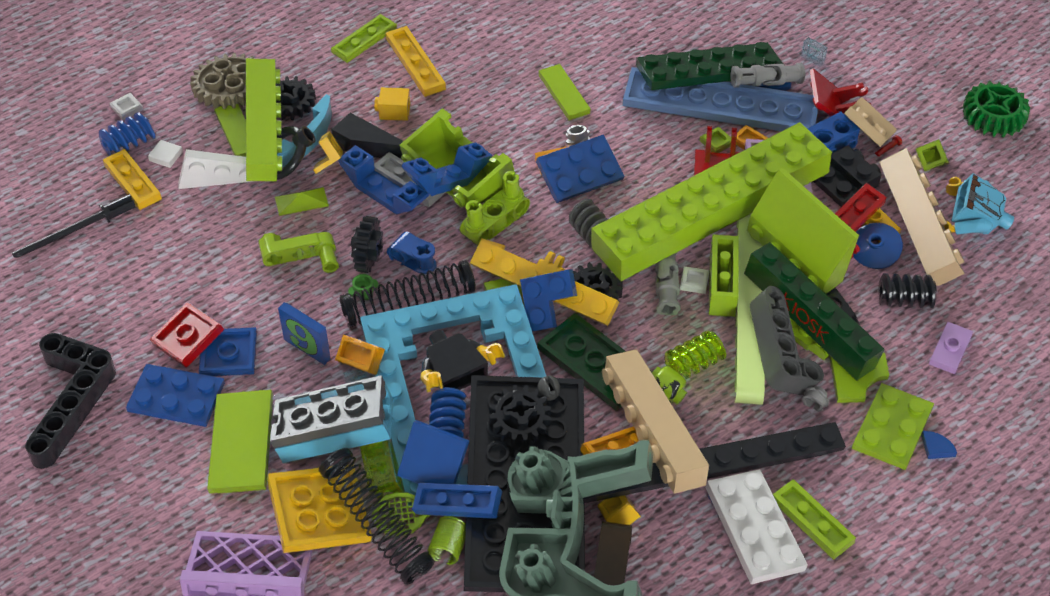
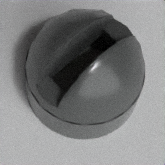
M549 375L540 379L537 387L539 397H546L547 401H551L559 396L560 383L556 377ZM547 383H550V384H551V386H552V388H553V391L550 392V389H549V386H548Z

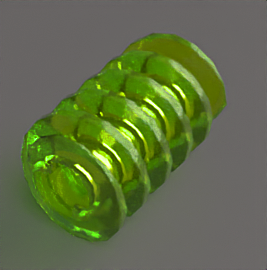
M704 331L700 335L694 336L691 340H686L682 345H677L674 349L667 350L664 360L666 366H670L685 379H689L691 372L698 374L700 367L706 370L709 367V363L715 365L718 362V358L724 360L727 354L721 339L716 333Z

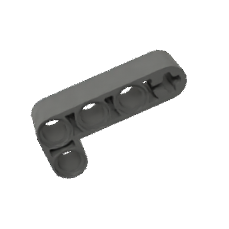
M767 287L750 303V311L765 379L774 390L804 395L807 387H814L823 380V370L816 362L799 358L784 294L777 287Z

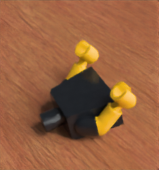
M437 330L429 336L432 345L426 349L427 358L422 361L420 379L425 384L427 392H431V388L434 387L437 390L445 387L461 390L471 385V375L488 376L487 361L494 365L496 364V358H505L506 356L499 343L491 344L487 347L471 339L467 340L463 334L458 333L447 338L443 330Z

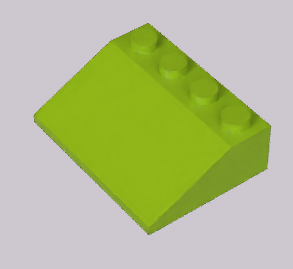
M782 167L776 172L750 215L747 231L754 240L759 241L763 246L771 242L825 294L843 282L859 235Z

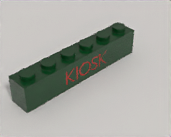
M771 242L751 253L744 274L762 291L769 286H774L781 290L786 299L790 318L856 381L876 368L885 349Z

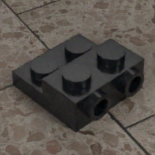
M847 145L832 153L829 173L813 182L842 207L866 183L873 188L879 187L882 174L876 164H869L864 159L863 153L859 149L853 150Z

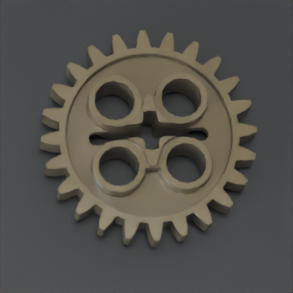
M233 53L231 57L224 54L221 59L214 56L215 61L206 60L207 65L199 64V70L193 71L194 75L190 77V85L194 98H198L199 103L204 102L206 107L213 104V109H216L219 105H222L223 109H226L228 105H231L233 109L236 108V104L245 106V54H242L240 57H237L236 53Z

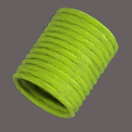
M444 516L439 519L427 549L435 561H439L438 559H441L439 556H442L441 551L446 550L452 554L449 555L451 560H447L449 561L447 564L452 565L458 562L465 542L466 523L453 516Z

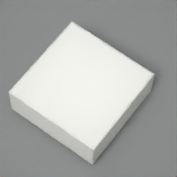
M131 93L110 103V107L122 120L143 110V106Z
M160 140L148 155V159L151 162L171 168L183 150L181 146Z
M684 266L680 290L706 294L710 270Z

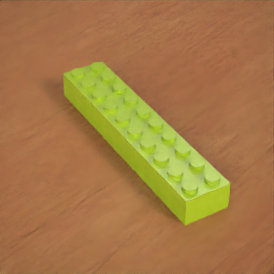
M799 122L592 227V250L616 277L623 281L751 214L776 172L781 167L803 186L828 174L832 151Z

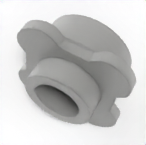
M583 125L571 126L566 133L568 138L566 144L575 145L589 140L590 137L588 135L590 131Z

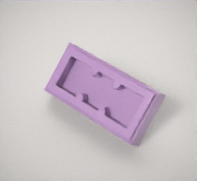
M947 322L929 365L955 374L973 331Z

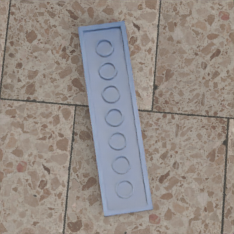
M635 67L631 68L623 97V106L747 125L775 131H783L799 122L806 128H809L816 124L818 109L813 103L814 95L750 85H740L734 88L731 82L651 90L638 68Z

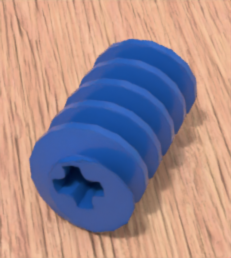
M139 112L134 114V119L128 116L125 119V123L118 121L116 127L109 125L107 131L105 129L99 130L100 143L108 156H111V151L119 152L120 147H123L128 152L130 150V142L135 147H138L137 139L139 138L142 142L147 143V134L152 139H155L156 136L149 120Z
M445 387L436 390L431 395L432 404L430 405L429 425L464 438L462 430L464 429L463 420L465 419L464 410L466 409V403L463 400L466 398V394L455 388Z

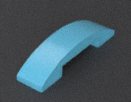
M327 94L312 108L314 119L307 127L314 134L316 141L311 146L306 147L304 157L319 144L320 138L326 134L329 128L332 108L330 96ZM285 139L282 140V153H277V156H282V168L291 160L296 150L295 144Z

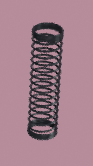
M467 260L459 261L458 266L452 263L451 268L444 265L443 271L436 268L435 273L428 270L427 275L420 272L418 278L412 275L410 280L404 277L402 283L396 279L394 286L388 281L386 288L379 284L378 291L374 286H371L370 294L363 288L362 297L358 291L354 292L353 298L349 293L340 295L343 315L345 317L346 315L348 316V327L351 328V326L357 325L355 311L358 323L361 325L356 294L362 303L366 316L368 315L364 291L371 302L374 314L377 312L373 302L372 289L379 299L382 311L385 312L380 287L383 288L391 310H394L389 296L390 284L399 308H402L397 293L398 282L402 288L407 305L410 307L405 291V279L411 288L416 305H419L413 288V277L419 285L424 303H427L421 286L422 275L426 280L428 291L431 293L432 302H434V294L429 283V272L435 280L440 300H443V295L437 280V270L443 277L444 287L448 291V298H451L450 288L445 278V268H447L451 275L452 285L456 288V296H459V289L453 275V266L459 272L460 283L464 286V294L475 292L476 284L469 262Z
M349 448L335 451L319 466L320 474L323 478L328 479L330 486H334L333 491L339 493V499L345 500L344 506L350 507V513L356 515L355 520L361 522V528L367 529L366 535L373 536L372 542L378 544L379 551H384L383 557L386 559L390 558L389 565L395 566V573H401L400 579L405 585L413 583L414 580L412 579L415 577L413 575L417 572L418 574L422 573L421 575L426 574L433 567L435 560L428 551H425L414 558L404 570H397L400 564L419 553L423 548V544H418L410 549L397 563H391L394 557L413 546L418 537H411L400 545L391 556H386V552L407 539L412 530L407 529L396 536L406 526V522L395 525L401 515L397 514L389 518L394 513L395 508L390 507L384 510L388 506L389 500L378 503L384 494L377 493L374 495L378 486L369 487L373 481L372 478L363 480L367 472H359L361 464L352 466L356 461V457H353V453ZM343 457V459L339 461L336 465L329 468L335 461ZM359 466L352 475L340 481L349 471ZM364 474L356 483L346 488L351 481ZM340 475L334 484L330 482L331 478ZM370 481L363 489L351 495L362 484ZM346 482L340 491L336 490L337 485ZM375 488L366 498L357 502L364 494ZM352 489L346 498L341 497L342 492ZM358 496L352 505L347 504L348 499ZM380 496L373 504L363 509L370 501ZM365 502L357 512L352 511L354 506ZM386 503L379 511L369 516L376 508ZM372 508L363 519H358L359 514ZM392 510L386 517L375 523L381 516ZM378 515L368 527L363 526L365 521ZM397 517L393 523L381 530L387 523ZM384 522L374 534L369 533L370 528ZM402 525L400 529H398L395 533L387 537L392 531H394L396 528ZM390 529L380 541L374 540L376 535ZM406 534L401 540L393 544L397 539ZM396 536L386 548H380L383 542ZM410 541H412L406 548H404L403 550L399 551V550L402 549L406 544H408ZM417 549V551H415L412 555L407 557L411 552Z

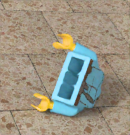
M974 173L964 182H961V179L958 177H952L949 180L946 192L951 196H957L951 220L955 225H951L947 221V224L943 225L945 230L949 229L951 233L956 232L957 235L967 233L989 234L997 226L1006 230L1011 227L1014 222V216L1004 211L1006 197L995 189L989 181L981 179Z

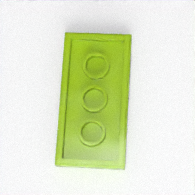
M271 389L216 395L207 486L209 493H232L267 489L273 393Z

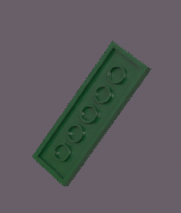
M757 42L756 44L749 45L737 44L732 47H713L712 49L705 50L693 49L688 52H669L662 55L649 54L644 57H636V67L651 90L731 81L730 73L733 66L751 68L752 65L783 64L768 42Z

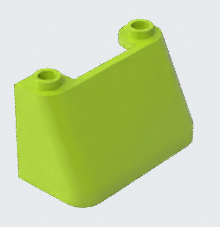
M442 108L400 144L403 154L401 158L403 162L423 158L435 169L454 164L458 147L471 144L472 142L463 136L462 129L459 126L455 128L449 122V119L452 118L451 114ZM504 153L500 156L495 154L467 186L461 187L457 185L453 190L446 193L452 196L455 203L462 208L471 200H476L478 203L489 200L504 188L503 175L508 171H514L512 159Z

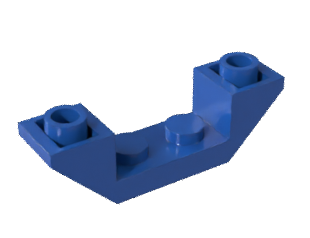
M475 142L458 147L454 164L435 169L427 160L417 158L402 163V168L414 183L430 196L451 191L457 185L461 187L467 186L489 163V159L493 155L485 150L482 145Z
M356 145L338 160L358 190L396 215L412 211L429 197L427 192L412 181H409L401 188L376 172L374 157Z

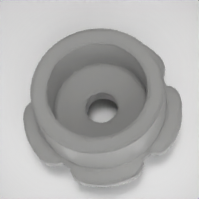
M814 386L805 389L804 397L802 398L804 405L811 407L815 402L813 409L818 412L823 407L829 405L827 392L823 388Z

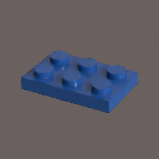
M604 134L540 156L536 160L538 168L556 203L623 180L625 177Z
M146 364L126 409L127 412L207 427L216 405V395L221 394L225 381L224 378Z

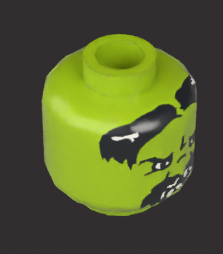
M658 366L652 372L670 403L674 402L678 405L688 393L684 390L687 383L686 379L670 366H664L663 368Z

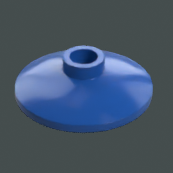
M870 223L856 231L859 235L856 244L860 247V251L853 255L854 259L863 266L872 269H885L893 265L900 258L903 242L900 234L893 227L884 223ZM874 240L881 241L879 244L872 243V241Z

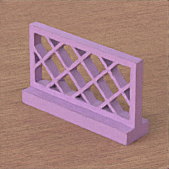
M197 531L186 570H182L180 576L182 595L304 596L312 550H306L293 558L289 553H283L280 536ZM202 540L215 541L218 546L205 553L201 548ZM236 542H242L247 546V548L237 554H234L229 549ZM265 544H273L276 550L266 556L258 549ZM224 551L229 558L217 565L211 558ZM253 553L259 560L246 567L241 560ZM282 555L288 562L276 569L270 562ZM205 562L211 567L208 571H194L196 567ZM234 564L241 570L238 573L223 572ZM263 566L271 572L267 575L253 574V572ZM292 568H295L300 573L299 577L283 576L284 573Z

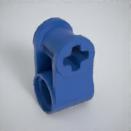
M403 232L387 249V255L391 260L395 259L401 262L400 265H404L417 273L427 274L428 270L433 272L437 267V263L433 259L435 255L434 245L416 237L410 232Z

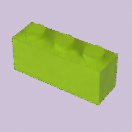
M712 234L709 271V315L735 317L738 303L739 236Z

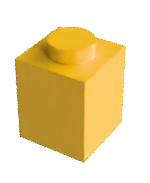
M380 88L379 97H375L374 109L379 112V120L408 121L411 104L409 88Z

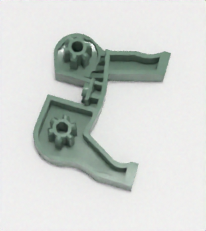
M640 440L632 446L618 450H602L578 457L568 456V461L550 451L538 449V447H529V451L517 454L515 461L510 466L507 477L512 502L518 513H546L547 517H551L553 529L508 528L499 571L500 582L507 596H642L638 581L628 580L620 585H607L575 566L583 536V498L651 481L653 451L649 440Z

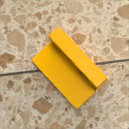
M330 131L319 140V144L327 157L315 164L313 168L315 174L342 157L343 150Z

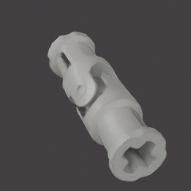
M796 63L792 66H784V64L752 65L751 68L733 66L730 79L734 88L747 84L760 86L762 83L767 86L784 85L785 82L803 84L805 67L802 63Z
M677 253L655 264V272L657 274L656 294L659 297L656 309L659 315H677L681 309L680 303L677 301V296L680 292L679 267L675 259Z

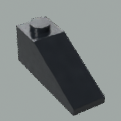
M351 112L331 129L332 135L343 151L347 152L356 145L374 158H383L390 152L402 159L401 156L403 154L400 144L403 140Z

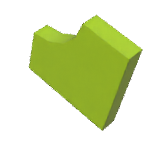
M885 353L882 354L876 368L858 381L830 356L837 403L865 402L868 388L878 381L888 380L889 378Z

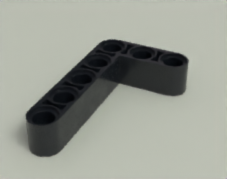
M49 333L43 336L39 342L40 350L47 365L74 374V376L25 444L31 463L39 469L48 468L56 462L116 375V369L111 354L108 351L58 333Z

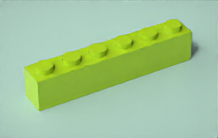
M246 58V181H277V171H282V156H277V153H282V138H277V135H281V120H276V118H281V103H276V101L281 100V86H276V84H280V69H275V59Z

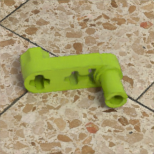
M329 232L311 233L281 240L280 235L267 233L258 240L263 263L268 267L320 256L324 272L332 273L339 268L335 255V242L332 234Z

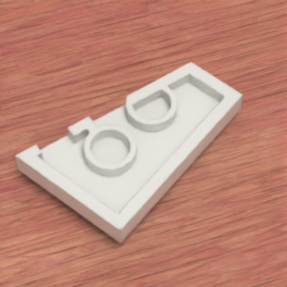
M186 149L178 181V189L253 182L246 181V157Z

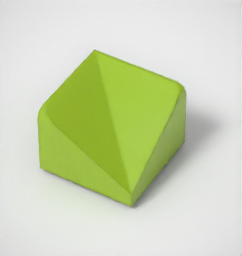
M939 139L916 148L924 171L950 164Z

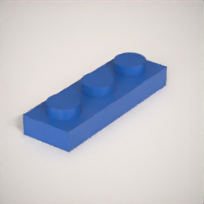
M418 483L412 510L417 515L496 519L502 490L498 486Z

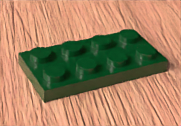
M577 313L572 314L537 343L539 351L575 379H584V386L615 411L622 407L621 404L615 401L610 385L605 384L602 370L605 369L606 356L626 351Z

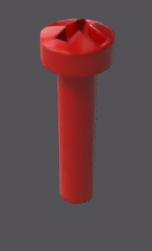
M895 135L892 137L891 142L874 154L879 157L894 146H900L902 144L901 137Z

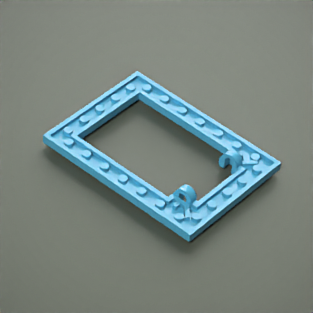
M517 284L360 317L365 342L385 349L378 372L374 377L382 375L393 397L391 443L398 469L413 422L416 421L400 364L402 360L417 358L416 346L413 345V335L480 321L484 343L505 339L516 377L543 378L546 376ZM468 464L461 466L456 484L467 485ZM400 477L404 492L416 495L418 484ZM407 502L408 506H412V502Z

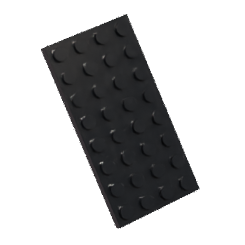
M471 375L467 485L498 486L502 490V496L496 519L466 517L464 591L506 593L500 582L499 571L508 528L553 529L551 517H547L546 513L517 512L510 496L511 491L507 481L508 471L515 461L517 454L529 451V447H538V449L550 451L567 461L568 456L578 457L583 455L580 449L584 443V379L556 378L560 383V393L556 399L547 401L546 406L551 407V414L549 416L551 417L550 426L547 427L546 435L538 434V442L536 443L531 439H527V446H523L521 440H517L515 446H512L510 438L502 442L501 432L498 434L493 433V425L489 424V415H491L489 414V406L493 404L495 395L502 397V389L505 388L509 393L512 392L513 385H516L519 391H523L526 385L528 386V392L532 393L537 389L542 377ZM547 383L548 386H549L550 392L553 391V388H552L551 384H550V383ZM585 504L582 542L575 566L585 571Z

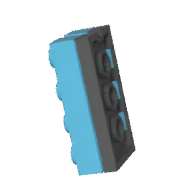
M382 375L276 399L273 417L277 423L272 424L270 442L282 463L332 453L342 448L350 449L390 440L393 397Z

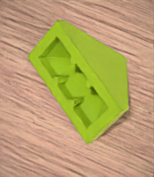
M324 187L275 196L279 216L329 206Z

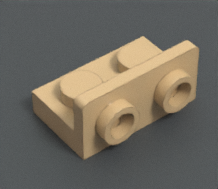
M860 98L844 113L879 147L897 130L864 98Z

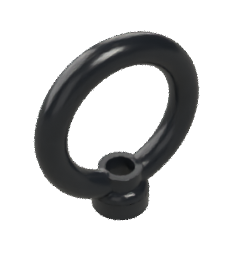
M287 126L281 128V135H277V138L284 139L288 136H293L292 141L296 146V150L291 160L282 168V171H277V180L283 179L294 172L305 155L306 147L315 143V136L308 127Z

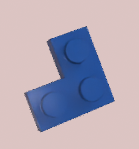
M573 269L520 279L525 311L532 332L556 328L557 322L553 301L577 296Z

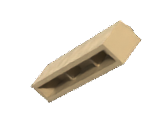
M905 148L880 161L881 168L926 274L931 275L936 286L965 274L961 267L964 259L958 248L953 249L952 244L956 243L951 231L949 229L945 230L943 226L947 224V221L942 211H937L935 208L939 203L933 191L928 192L927 190L931 185L925 173L920 174L919 170L923 167L917 155L911 156L908 149Z
M635 349L606 356L605 369L602 370L603 380L606 385H610L615 401L621 404L627 421L632 423L636 429L638 440H649L653 451V463H656L663 482L665 484L668 483L674 494L706 486L709 464L638 350Z

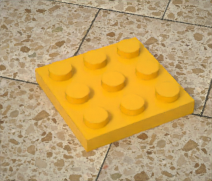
M319 468L268 474L267 482L283 553L371 542L372 536L366 535L367 529L361 528V522L355 520L356 515L350 513V507L344 506L345 500L339 499V493L333 491L334 486H330L328 479L322 477ZM355 468L349 471L344 477H342L340 481L352 475L355 472ZM340 475L331 478L330 482L334 484ZM355 478L346 486V488L356 483L358 479ZM346 482L337 485L336 490L340 491ZM358 487L351 495L360 491V487ZM352 489L342 492L341 497L346 498ZM358 496L348 499L347 504L352 505ZM364 502L354 506L352 511L357 512ZM366 511L358 515L359 520L364 518ZM365 521L363 526L368 527L369 521Z

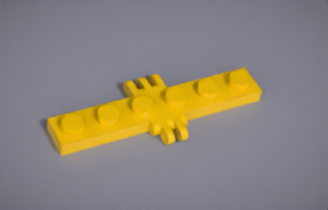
M481 240L470 264L521 287L520 279L565 270L562 268L565 257L558 255L553 264L556 253L549 251L545 259L541 258L535 264ZM576 281L577 296L553 301L606 326L609 325L620 303L618 300ZM522 294V295H521V299H522V302H523V305H524L523 294Z

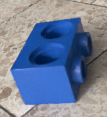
M842 112L807 128L832 153L847 145L854 149L858 143L860 128Z

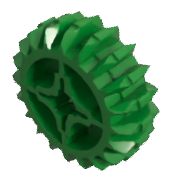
M991 81L986 85L980 83L978 86H973L972 90L965 96L962 107L964 119H968V125H974L975 131L980 130V128L983 129V136L987 132H992L993 138L997 133H1000L1001 137L1004 138L1007 133L1013 136L1015 132H1020L1027 123L1030 114L1029 100L1024 98V93H1018V88H1010L1009 83L1001 85L1000 82L993 84Z

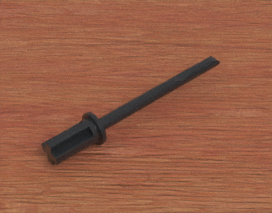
M128 194L104 206L100 204V212L12 252V255L15 258H19L103 218L110 223V219L136 208L131 195Z

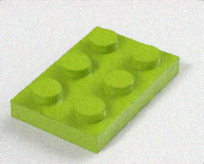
M881 383L855 438L852 449L906 470L934 403Z

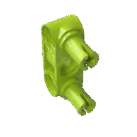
M508 171L503 175L504 188L485 201L483 205L476 200H471L465 206L467 217L461 223L460 233L477 246L481 238L491 240L522 217L530 206V200L524 196V192L519 186V175L515 174L514 171Z

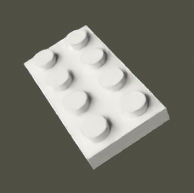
M760 469L707 481L705 488L750 584L806 570L808 564Z

